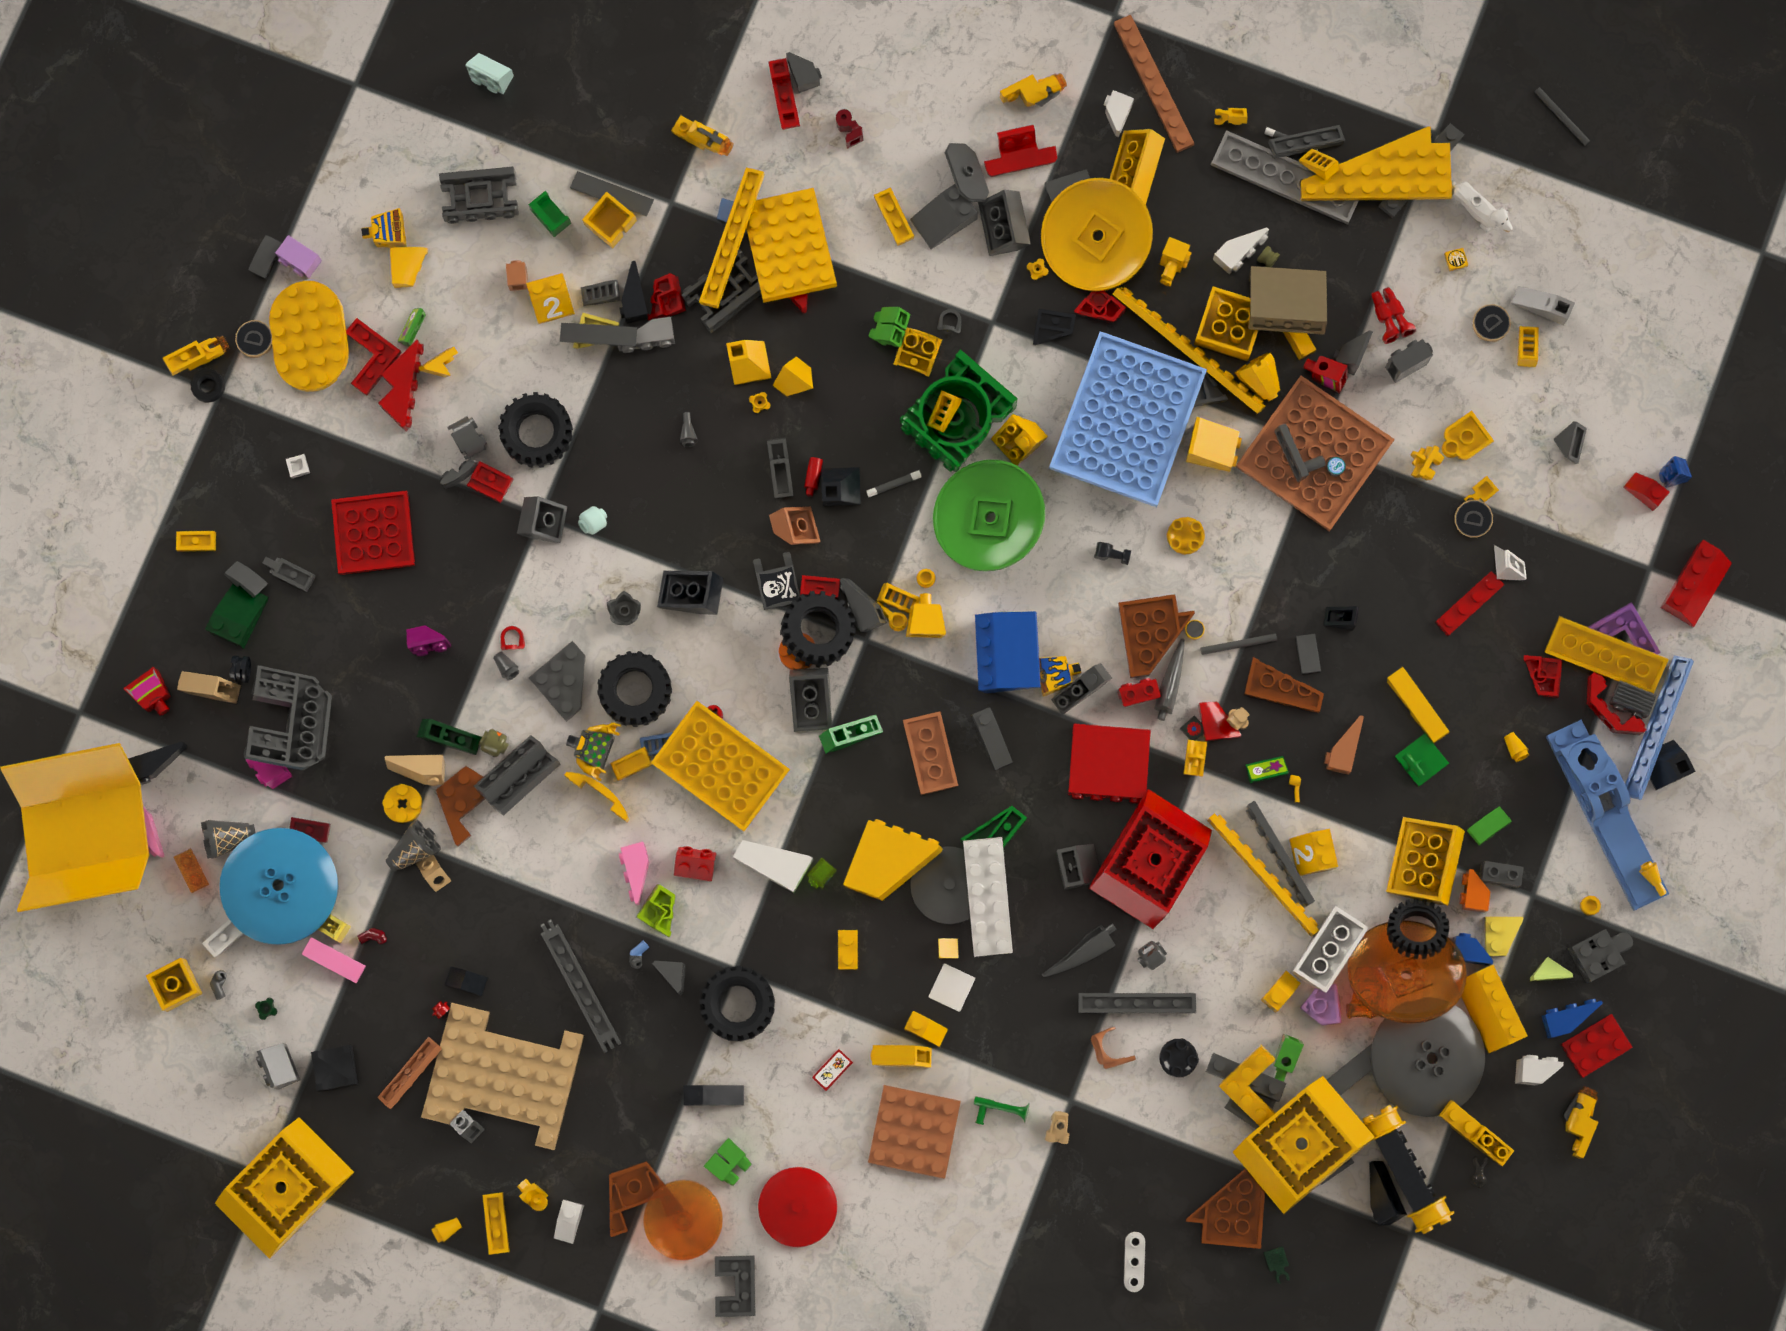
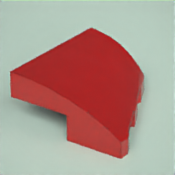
M669 273L655 279L653 285L654 293L651 296L650 302L653 304L651 315L648 314V320L670 317L686 311L678 277Z
M1202 702L1198 704L1205 742L1241 737L1239 730L1234 729L1227 722L1229 717L1218 702Z

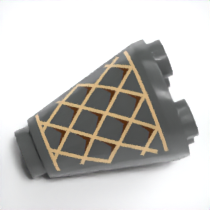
M215 820L201 822L207 859H214L233 851L244 839L256 833L254 824L249 825V823Z
M415 820L389 853L386 859L387 865L396 872L435 855L441 850L440 845L434 840V837H436L435 833L430 828L425 829L419 820Z

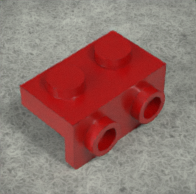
M1146 678L1140 680V683L1137 684L1127 683L1121 685L1117 693L1119 699L1122 700L1123 706L1127 707L1160 698L1157 680Z
M689 846L678 847L674 876L712 881L717 853L709 849L697 850Z

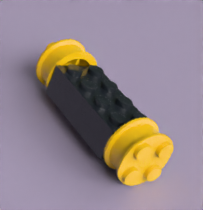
M1391 1105L1380 1109L1381 1113L1375 1117L1373 1114L1362 1119L1363 1124L1374 1135L1375 1138L1373 1140L1378 1144L1413 1210L1407 1217H1411L1417 1228L1415 1233L1422 1231L1425 1234L1434 1229L1433 1225L1437 1223L1443 1225L1451 1221L1450 1216L1454 1214V1211L1449 1210L1445 1202L1446 1196L1433 1199L1436 1194L1432 1186L1425 1184L1423 1179L1427 1177L1421 1166L1416 1167L1414 1163L1417 1160L1411 1148L1407 1150L1404 1143L1408 1141L1402 1130L1398 1132L1396 1129L1404 1125L1406 1121L1401 1120L1396 1110L1398 1106L1392 1108Z

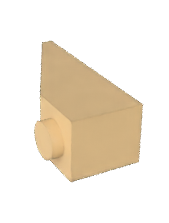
M443 755L385 756L387 769L424 785L437 786L444 784L445 761Z

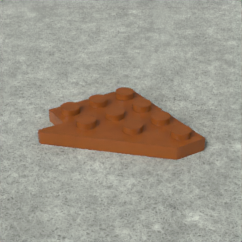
M1175 594L1118 603L1130 678L1149 676L1194 616L1195 611L1178 613Z
M1245 1168L1188 1216L1186 1222L1202 1223L1201 1243L1261 1249L1265 1191Z

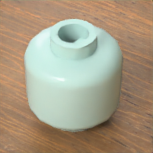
M592 506L580 514L578 524L584 533L593 535L606 526L607 514L602 508L598 509Z

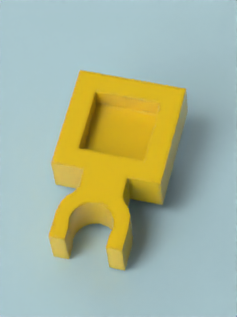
M1486 476L1472 488L1475 493L1468 495L1463 500L1466 501L1472 498L1474 500L1481 499L1483 502H1486L1499 489Z

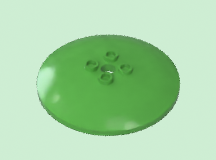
M982 460L961 468L948 479L940 490L933 511L934 532L944 552L961 566L976 571L1001 570L1023 559L1037 543L1045 522V503L1042 492L1035 480L1024 469L1002 460ZM990 513L996 515L993 522H987L986 520Z

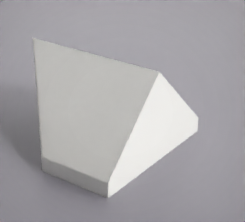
M1494 545L1497 579L1526 580L1525 562L1509 550H1502Z

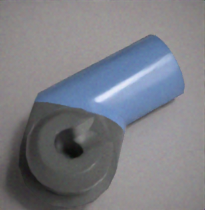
M644 940L630 951L629 963L632 968H641L642 953L650 948Z

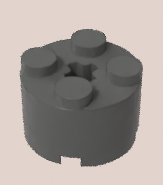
M466 416L447 427L448 430L452 429L454 431L451 433V436L461 453L465 452L467 454L464 456L465 460L486 449L485 445H487V442L482 434H477L475 429L478 426L473 417L469 419Z

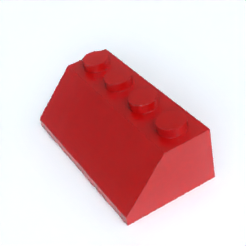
M1702 540L1696 546L1660 608L1694 627L1731 566V561L1719 548Z

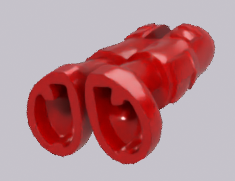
M1390 287L1383 289V295L1387 303L1384 302L1379 291L1371 294L1377 318L1380 323H1385L1386 332L1382 337L1384 344L1396 341L1400 334L1402 337H1408L1416 332L1415 325L1404 318L1405 310ZM1392 318L1397 320V323H1398V325H1399V330H1398V328L1395 326V324H1394Z

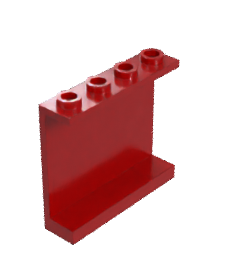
M1073 724L1068 795H1072L1074 799H1083V796L1091 797V800L1102 801L1103 798H1110L1112 802H1122V799L1130 800V803L1139 804L1147 791L1151 730Z

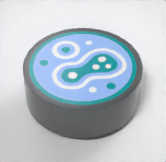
M1332 457L1326 464L1327 472L1334 477L1342 475L1346 469V463L1340 457Z

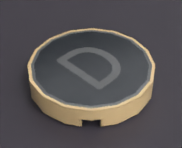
M1490 304L1479 308L1473 317L1472 326L1475 334L1481 340L1497 342L1503 339L1509 332L1511 322L1505 309L1501 306Z
M251 320L245 322L236 333L235 342L238 349L250 358H259L265 353L267 354L272 348L271 329L261 321Z
M1468 500L1457 508L1454 522L1457 529L1463 535L1480 537L1490 530L1493 523V514L1486 503L1479 500Z

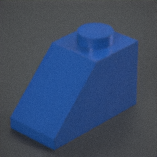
M1459 933V936L1453 937L1451 961L1487 966L1493 964L1492 958L1478 940L1470 938L1471 934Z

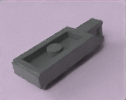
M265 557L262 562L271 569L269 573L305 592H308L316 577L313 573L283 558L277 557L274 561Z

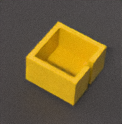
M606 192L582 221L588 229L613 249L623 238L622 232L627 233L636 223L637 219L631 211Z

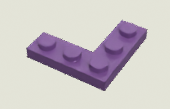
M1632 602L1588 626L1609 636H1614L1625 630L1633 645L1655 654L1661 653Z

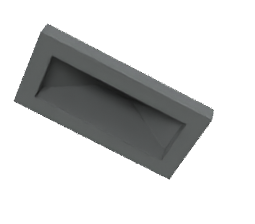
M1573 421L1554 438L1564 457L1575 464H1579L1587 430L1586 427L1577 421Z

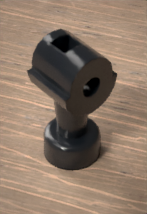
M1097 542L1094 558L1099 560H1107L1108 558L1121 559L1122 564L1128 565L1131 550L1124 549L1121 552L1113 549L1112 544Z

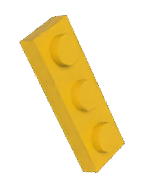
M891 187L875 194L874 199L897 246L914 239V234Z
M503 1192L483 1195L489 1255L510 1252Z

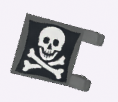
M790 552L783 553L785 567L763 571L759 558L753 560L764 610L790 605L793 600L796 601L800 596Z

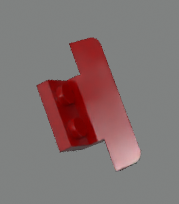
M1034 125L997 132L1001 158L984 161V165L989 176H997L1052 164L1057 160L1056 146L1038 149Z

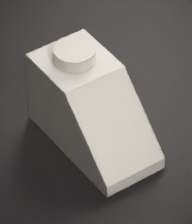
M1113 90L1111 96L1107 95L1104 106H1106L1105 114L1115 136L1119 137L1132 108L1134 98Z
M568 1200L562 1201L554 1239L573 1244L584 1205Z

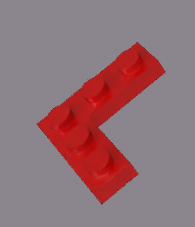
M356 318L346 330V333L371 352L373 356L351 382V385L367 396L382 378L381 374L402 352Z

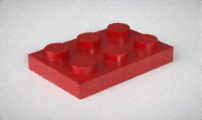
M1612 1014L1561 1043L1581 1078L1633 1048Z

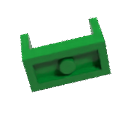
M546 191L528 204L532 213L553 237L557 236L571 224L570 218L563 214L550 199Z

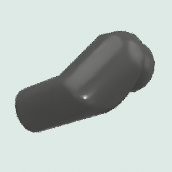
M223 970L216 971L210 981V987L216 1000L226 996L222 986L227 975Z

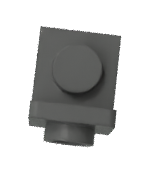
M464 1110L450 1123L458 1134L471 1144L485 1130Z

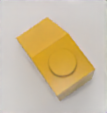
M1285 971L1262 997L1261 1001L1276 1013L1301 983L1288 971Z
M915 1011L912 1012L904 1030L940 1047L948 1031L947 1028Z

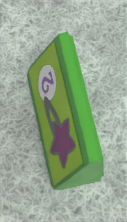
M414 308L398 339L399 343L408 347L412 345L426 316L422 308Z

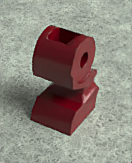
M847 109L839 110L836 114L838 130L840 132H851L846 134L845 138L848 149L864 141L863 130L856 120L852 121L850 111Z

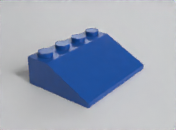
M1037 612L975 614L979 691L995 693L1041 688Z

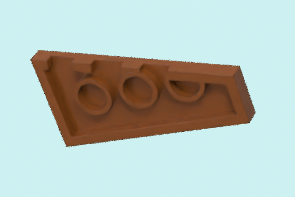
M1254 657L1252 658L1244 695L1316 713L1320 712L1324 693L1293 679L1291 676L1260 662Z

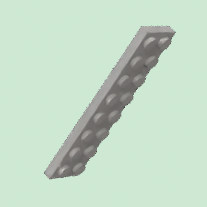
M1227 130L1211 162L1213 167L1347 225L1359 201H1301V180L1316 173L1287 156L1274 159L1271 149Z

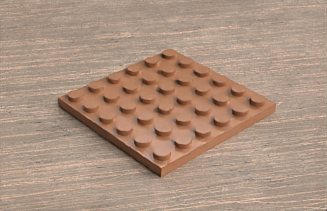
M1300 376L1237 463L1236 468L1330 532L1395 439L1303 376ZM1286 423L1303 462L1323 456L1327 464L1330 458L1340 457L1346 463L1344 473L1337 477L1331 476L1327 472L1325 465L1322 468L1309 472V475L1303 481L1297 482L1274 431L1279 425Z

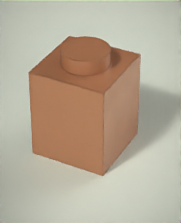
M515 260L506 264L509 290L528 289L526 284L528 283V275L525 262Z

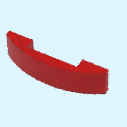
M787 58L768 61L781 128L784 130L800 127Z

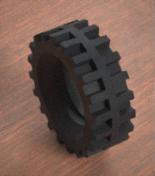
M533 392V395L522 394V398H514L510 406L506 405L505 413L500 416L501 423L498 425L500 440L509 456L517 460L521 465L527 464L531 468H533V465H538L539 468L544 467V464L547 463L552 465L555 459H561L565 450L568 451L570 448L569 442L573 438V426L565 407L556 398L549 397V394L539 395L538 392ZM538 414L550 419L554 432L547 444L534 448L522 442L519 436V428L524 419L530 415Z
M810 591L809 595L804 596L802 594L796 601L793 600L782 619L780 635L783 637V646L786 645L788 648L787 653L789 655L793 654L796 657L795 661L799 662L802 660L805 662V666L809 667L810 664H815L816 668H820L823 664L830 666L832 662H838L847 653L853 642L856 629L854 628L855 618H852L850 615L851 609H846L844 606L845 601L841 600L839 602L835 599L836 595L827 596L825 591H821L820 594ZM813 612H823L830 616L836 627L834 638L825 644H814L808 641L803 636L801 630V622L806 615Z
M628 651L621 656L618 654L614 660H609L606 668L600 672L601 677L597 682V693L600 703L606 713L622 725H632L633 727H638V725L642 724L644 726L649 725V722L658 720V716L662 713L664 714L667 705L670 704L672 693L670 677L662 663L650 654L646 655L641 651L637 653ZM632 671L644 673L652 682L650 697L646 702L635 706L625 704L617 695L618 681L624 674Z
M725 967V969L717 971L714 976L709 978L701 991L700 1012L706 1025L717 1036L728 1041L742 1042L755 1038V1036L765 1031L764 1029L770 1024L775 1011V998L771 986L759 972L749 967ZM730 987H746L755 996V1011L746 1021L732 1022L721 1013L719 1005L721 996Z

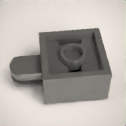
M1604 929L1568 948V951L1585 982L1589 983L1626 964L1620 954L1631 949L1633 939L1628 933H1619L1610 937L1608 931Z

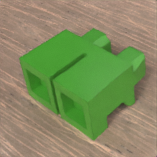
M882 307L880 312H875L874 321L877 323L876 329L872 328L870 330L869 337L884 346L888 344L901 348L905 335L904 330L907 328L911 314L900 307Z
M728 1138L717 1152L729 1164L715 1153L704 1167L721 1181L734 1186L740 1179L732 1172L734 1168L739 1166L746 1172L752 1164L746 1157V1154Z

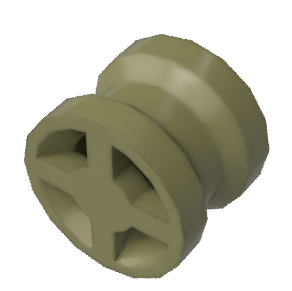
M1267 246L1257 261L1265 264V267H1272L1280 254L1274 253L1271 247Z

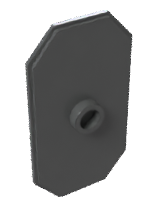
M949 143L944 153L958 193L969 202H985L989 190L976 153L964 143Z

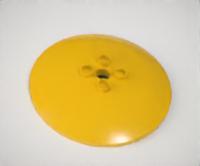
M1107 178L1081 180L1064 189L1050 204L1044 216L1041 229L1042 249L1051 269L1066 283L1087 291L1113 289L1130 280L1145 263L1153 240L1152 221L1145 203L1128 186ZM1096 231L1103 232V238L1099 241L1094 239Z

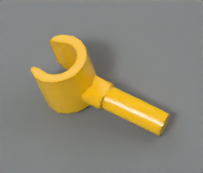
M1290 775L1289 785L1295 786V802H1300L1299 787L1301 778Z

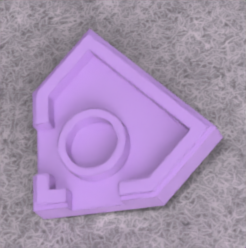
M1332 984L1327 993L1315 988L1300 1009L1321 1025L1342 1023L1337 984Z

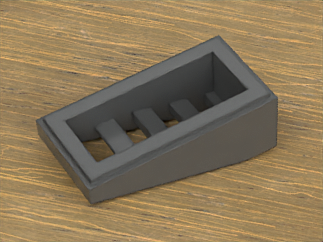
M617 280L581 287L583 306L621 301ZM609 288L613 289L612 295L609 293ZM602 289H605L606 292L604 297H602ZM594 290H598L599 298H595ZM587 291L591 292V300H588Z

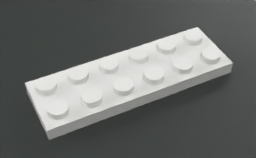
M1002 837L963 841L974 957L1013 953Z

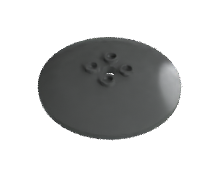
M1421 998L1401 1004L1384 1018L1373 1038L1371 1068L1376 1084L1382 1094L1394 1106H1398L1399 1109L1409 1114L1423 1117L1439 1116L1450 1100L1461 1107L1474 1094L1483 1076L1485 1049L1481 1034L1473 1020L1462 1009L1447 1001ZM1433 1052L1435 1054V1061L1430 1064L1427 1061V1055Z

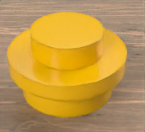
M930 569L920 570L916 577L917 583L923 588L931 587L936 579L934 572Z

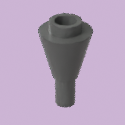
M684 412V424L679 443L684 447H693L698 443V439L691 424L690 413Z

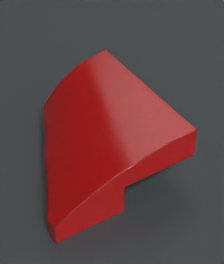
M1092 291L1087 298H1084L1074 312L1092 318L1115 322L1126 311V307L1105 291Z
M1524 655V660L1537 694L1545 697L1559 698L1563 660Z

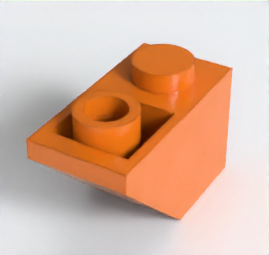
M1469 869L1462 876V885L1465 886L1464 893L1460 894L1459 904H1462V910L1485 913L1489 909L1490 890L1473 869Z

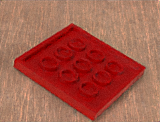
M408 491L331 500L339 575L415 566Z

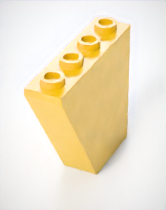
M875 819V821L868 820L843 885L851 890L883 901L942 852L943 848L938 845V841L928 838V840L921 839V835L915 832H910V834L904 833V829L895 825L890 828L885 826V822Z

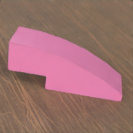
M312 937L302 952V955L355 983L358 982L366 967Z

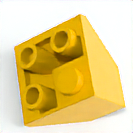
M741 340L726 343L734 385L771 378L764 341Z
M1013 414L994 434L991 440L1013 464L1018 466L1048 436L1035 422Z

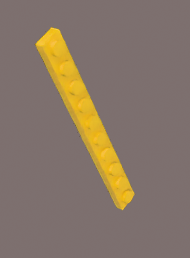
M1120 287L1114 291L1113 295L1196 364L1207 369V373L1258 414L1265 408L1263 400L1259 396H1253L1248 392L1247 386L1241 382L1238 384L1233 380L1234 376L1230 372L1221 370L1218 362L1214 359L1209 360L1204 356L1205 352L1199 347H1193L1190 344L1191 341L1186 336H1180L1175 332L1176 328L1173 325L1164 323L1161 320L1162 317L1157 312H1151L1147 309V304L1144 301L1136 300L1128 288Z

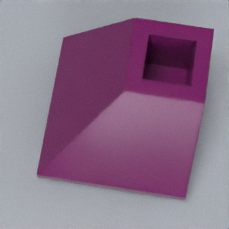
M426 625L406 629L407 647L413 655L425 656L429 651L443 652L448 647H451V643L445 636Z

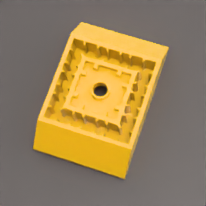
M1324 1076L1304 1088L1246 1137L1233 1151V1154L1282 1213L1285 1214L1375 1137ZM1300 1138L1306 1139L1308 1143L1307 1147L1303 1150L1298 1149L1296 1145L1297 1140Z
M299 1117L284 1128L223 1190L215 1204L271 1259L353 1175L354 1171ZM279 1182H284L286 1184V1191L280 1194L277 1192L276 1186Z

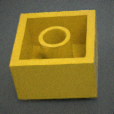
M179 958L146 975L162 1011L169 1012L203 994L187 960L184 958Z

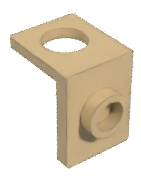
M434 855L416 863L423 877L435 892L451 882V879L441 868ZM438 876H443V877H444V879H443V881H442L441 883H439V884H434V883H433V881H434V879H435L436 877H438Z

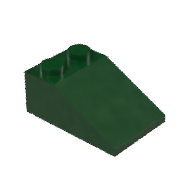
M232 584L214 610L205 630L244 649L269 597L258 593L253 598L241 586L237 588Z

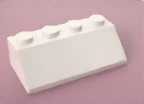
M1335 906L1291 973L1307 984L1327 993L1369 927Z

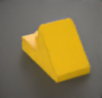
M455 347L448 348L420 366L419 370L441 377L451 376L445 365L453 361V356L458 352Z

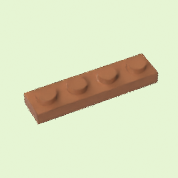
M428 1037L378 1096L389 1109H392L398 1103L403 1094L412 1086L413 1082L424 1072L425 1068L442 1049L433 1039Z

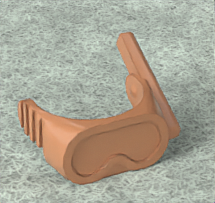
M1115 1027L1108 1028L1091 1037L1097 1061L1099 1064H1103L1105 1069L1136 1060L1135 1055L1113 1059L1104 1052L1102 1039L1108 1031L1116 1029Z

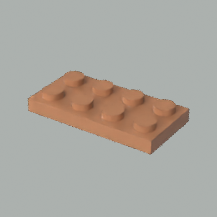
M941 712L903 720L920 794L925 795L958 787Z

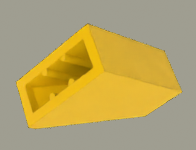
M873 1045L870 1056L872 1065L931 1068L932 1048L916 1045Z

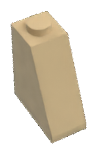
M182 671L177 690L190 695L237 704L241 685L218 676Z

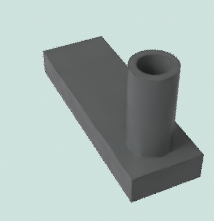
M1286 423L1276 428L1274 433L1297 482L1303 481L1309 475V472L1326 465L1323 456L1303 462Z

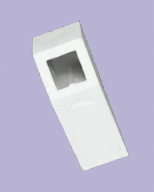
M1266 227L1228 240L1214 254L1213 260L1229 275L1233 270L1237 272L1243 265L1242 261L1246 257L1249 259L1256 251L1254 248L1258 244L1262 245L1268 239L1269 229Z

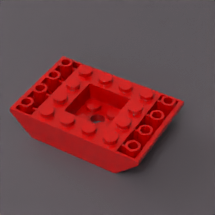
M1147 789L1088 889L1146 926L1154 929L1170 912L1208 848L1212 830ZM1153 854H1157L1160 858L1157 865L1151 863L1150 859Z

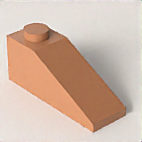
M1359 716L1330 750V753H1326L1324 763L1327 764V770L1348 775L1351 773L1364 716Z

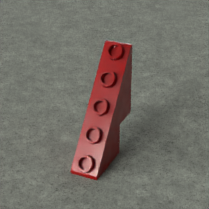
M418 340L381 374L393 389L378 404L405 431L412 426L410 414L411 409L414 410L415 407L414 391L418 389L416 376L417 373H420L419 367L421 362H419V357L423 355L424 344H420Z

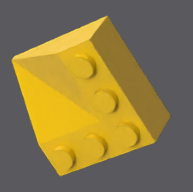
M1213 286L1194 345L1248 361L1258 330L1249 329L1250 298Z

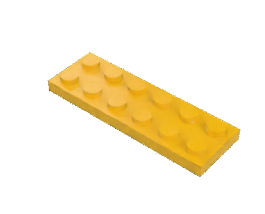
M1560 616L1544 651L1557 658L1616 681L1621 680L1653 694L1668 662V658Z

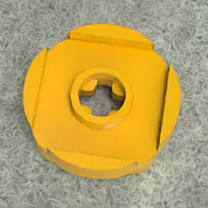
M405 784L392 787L386 793L382 802L386 815L398 823L412 822L420 815L422 810L421 795L415 788ZM406 799L407 807L399 809V800Z

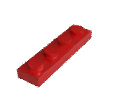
M1491 571L1435 623L1449 636L1505 584L1500 579H1497V576Z

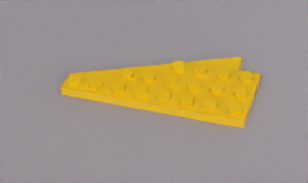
M1431 126L1425 127L1339 164V170L1327 180H1324L1317 174L1301 180V201L1451 199L1450 143H1431Z

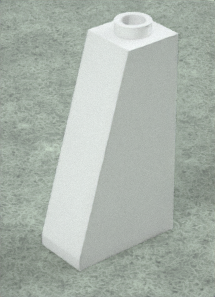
M742 840L741 844L737 843L732 851L735 860L792 893H795L813 862V858L808 855Z

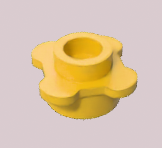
M1043 259L1027 264V269L1030 270L1033 280L1048 275L1049 271L1045 268Z
M765 392L752 395L749 398L755 413H759L763 409L768 410L771 406L767 401V394Z

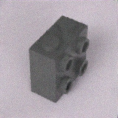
M1423 339L1418 342L1414 340L1407 345L1408 348L1403 351L1398 349L1391 354V358L1388 359L1385 368L1395 383L1429 363L1433 356V350L1429 343H1425Z

